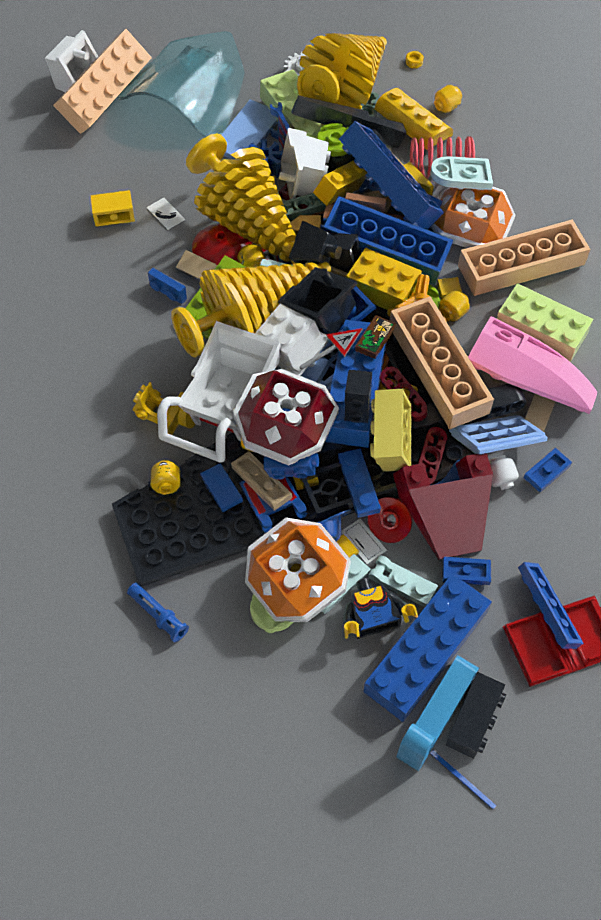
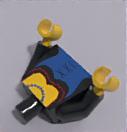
M363 578L356 582L359 592L351 595V602L346 604L342 622L346 639L350 633L356 634V638L360 639L401 627V615L404 622L407 623L409 622L408 616L418 618L415 605L405 603L393 592L387 591L384 586L372 588L369 578Z

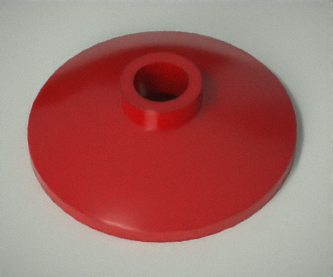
M384 497L379 499L380 513L368 515V525L371 532L379 540L386 543H396L403 540L412 528V515L408 507L397 498ZM390 515H394L396 518L395 522L390 520Z

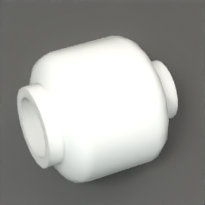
M502 455L489 460L493 472L491 486L500 487L501 490L513 487V482L519 477L513 459Z

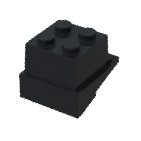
M315 267L296 286L293 285L279 299L278 304L281 303L314 320L319 331L324 334L337 333L356 305L350 291L358 283L349 278L331 273L325 268Z

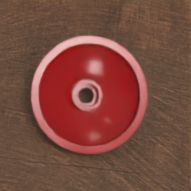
M217 223L205 227L195 236L192 243V253L216 265L220 263L225 255L239 263L238 253L245 245L252 244V242Z

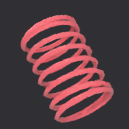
M459 136L456 138V157L462 156V141ZM467 136L465 139L466 158H475V144L471 136ZM413 137L410 144V162L425 176L423 165L424 140L422 137L419 139L418 168V144L416 138ZM431 137L428 139L429 164L427 175L425 176L427 179L430 177L433 163V139ZM441 137L437 141V158L443 157V140ZM448 137L446 156L452 157V138Z

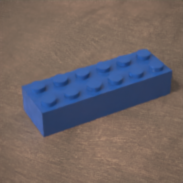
M354 121L339 138L343 144L342 149L347 154L354 156L355 164L367 171V178L380 186L378 188L380 193L392 200L390 204L398 212L401 211L405 215L403 219L406 222L428 230L444 213L370 128Z
M338 196L323 227V230L328 233L357 234L361 254L365 248H368L422 271L421 274L429 276V283L436 285L453 242L452 239Z
M345 320L343 331L363 328L345 357L338 351L330 394L339 407V411L325 442L369 448L371 421L374 420L371 404L368 423L344 421L345 388L348 370L372 372L371 400L375 399V390H379L387 342L376 359L355 351V346L369 326V322Z
M451 574L418 615V618L414 620L366 680L363 692L400 721L404 722L488 613L492 601L454 574Z

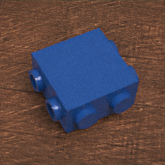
M318 453L299 459L298 462L291 465H286L264 456V470L273 479H284L285 477L293 476L296 478H306L307 476L315 475V467L319 466Z

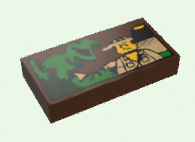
M375 315L356 344L355 351L376 359L394 331L396 323Z

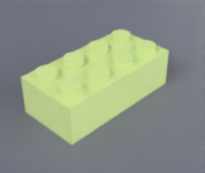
M518 283L497 315L498 320L541 341L569 362L572 361L583 343L593 322L592 318Z

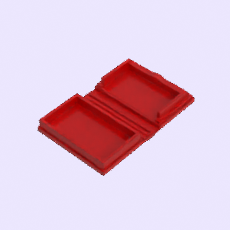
M595 595L563 606L584 643L578 649H562L556 642L555 635L550 626L545 622L544 615L541 612L505 624L502 627L529 687L601 663V607Z

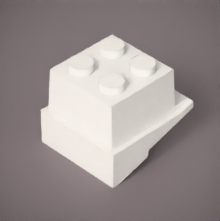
M81 30L76 37L66 36L45 57L55 88L66 92L98 57L85 31Z
M288 128L281 158L282 172H280L279 180L287 182L289 197L294 199L296 195L304 196L313 193L322 177L327 174L328 165H325V163L329 162L331 151H327L329 142L306 136L307 132Z
M281 303L255 333L280 342L281 348L279 352L281 358L275 370L284 369L299 376L308 367H313L315 362L302 370L299 368L300 365L318 355L330 341L326 334L319 331L314 320Z

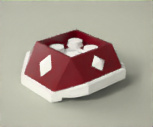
M281 369L253 374L234 409L233 416L245 448L286 465H291L298 462L299 459L321 451L336 419L339 407L326 386ZM288 408L291 411H284L282 409Z

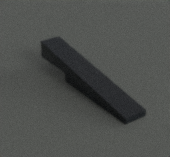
M298 95L291 110L293 115L324 125L339 123L346 129L356 121L371 130L376 129L386 141L385 144L397 148L406 135L403 123L369 116L366 110Z

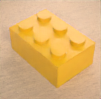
M365 248L346 278L357 281L358 284L356 286L373 304L388 310L389 308H395L396 305L411 297L412 293H415L417 279L422 271Z

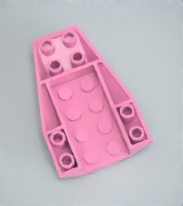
M492 316L490 317L468 356L475 369L490 374L496 380H502L575 408L578 411L590 414L597 391L571 362L541 341Z

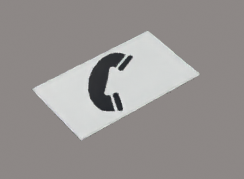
M165 198L146 207L167 230L185 220Z

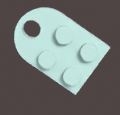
M446 156L437 158L432 163L431 178L442 186L458 189L492 190L493 180L489 159Z

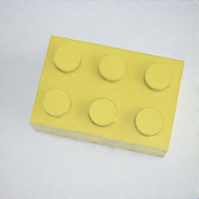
M403 389L375 390V399L371 400V409L374 413V421H371V433L374 435V443L370 445L371 457H374L376 464H379L383 471H398L402 467L411 466V403Z

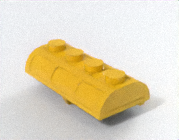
M399 88L387 91L376 102L374 110L387 120L403 123L406 134L411 138L415 137L418 144L419 139L422 137L426 150H428V139L430 137L433 139V146H435L439 137L444 141L448 137L453 136V129Z

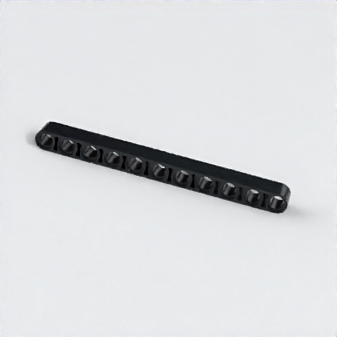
M509 383L489 388L488 390L494 398L490 414L465 424L523 409L527 405V400L521 388ZM434 403L426 404L428 414L424 420L420 422L411 420V439L426 435L432 427H439L443 430L449 429ZM415 407L413 408V411L421 413V408L418 409ZM371 433L369 448L324 442L321 451L317 452L319 463L338 458L340 453L361 449V452L370 450L371 443H374V435Z

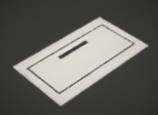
M361 518L341 531L342 535L344 534L359 550L358 554L366 564L387 551Z

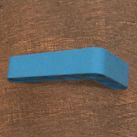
M457 655L416 724H411L403 737L396 758L419 772L475 678L479 667Z

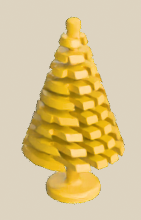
M339 33L325 34L326 36H316L310 41L314 46L306 45L302 52L306 56H301L299 65L305 69L299 71L300 75L297 81L299 96L362 109L360 104L366 105L372 93L387 44L386 39L382 36L345 35Z
M216 133L201 139L189 152L186 158V166L191 173L195 174L205 173L210 169L214 172H209L203 179L205 183H201L197 189V192L203 196H195L194 204L198 206L196 210L211 220L218 221L220 225L238 233L241 237L247 238L250 242L260 244L261 248L268 250L271 254L279 255L280 259L286 262L290 261L289 255L296 235L293 229H291L292 226L286 216L285 207L281 206L284 204L275 185L274 177L271 176L270 168H267L269 165L266 160H262L266 159L263 151L255 147L240 149L230 154L235 159H223L220 161L227 150L225 138L221 134Z
M312 262L305 263V266L297 263L293 264V266L282 264L280 266L270 265L268 267L257 266L204 270L201 273L202 277H200L199 285L202 289L200 293L207 316L196 321L191 313L183 307H176L171 311L173 327L181 345L192 357L200 356L204 349L202 332L214 328L216 321L255 334L278 307L279 299L293 285L296 286L315 267L325 268L331 272L329 263L324 262L318 266Z

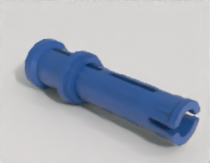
M138 582L133 583L128 588L127 594L156 620L157 627L164 629L171 636L170 639L173 642H178L186 635L189 626L186 623L182 624L175 617V613L172 610H166ZM143 598H145L151 605H153V608H151V607L143 600Z

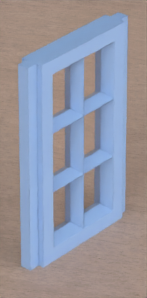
M520 415L470 423L449 429L454 438L475 454H484L545 442L548 439L543 431Z

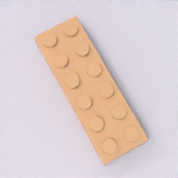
M125 29L104 49L53 106L81 134L91 127L152 57L131 33Z
M572 219L463 249L460 252L458 267L473 296L516 285L517 283L583 266L587 261L590 248Z
M431 296L392 310L390 321L396 323L393 334L448 428L452 429L490 414L494 398Z

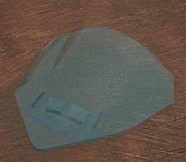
M223 31L171 41L124 88L118 96L119 100L129 99L135 95H148L158 98L179 111L202 136L207 137L216 133L222 135L228 127L245 75L233 35L230 32Z

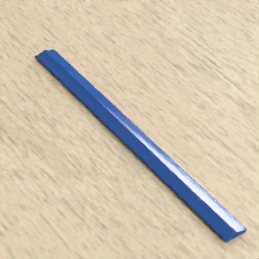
M434 750L431 751L430 754L490 808L494 809L496 807L490 799Z

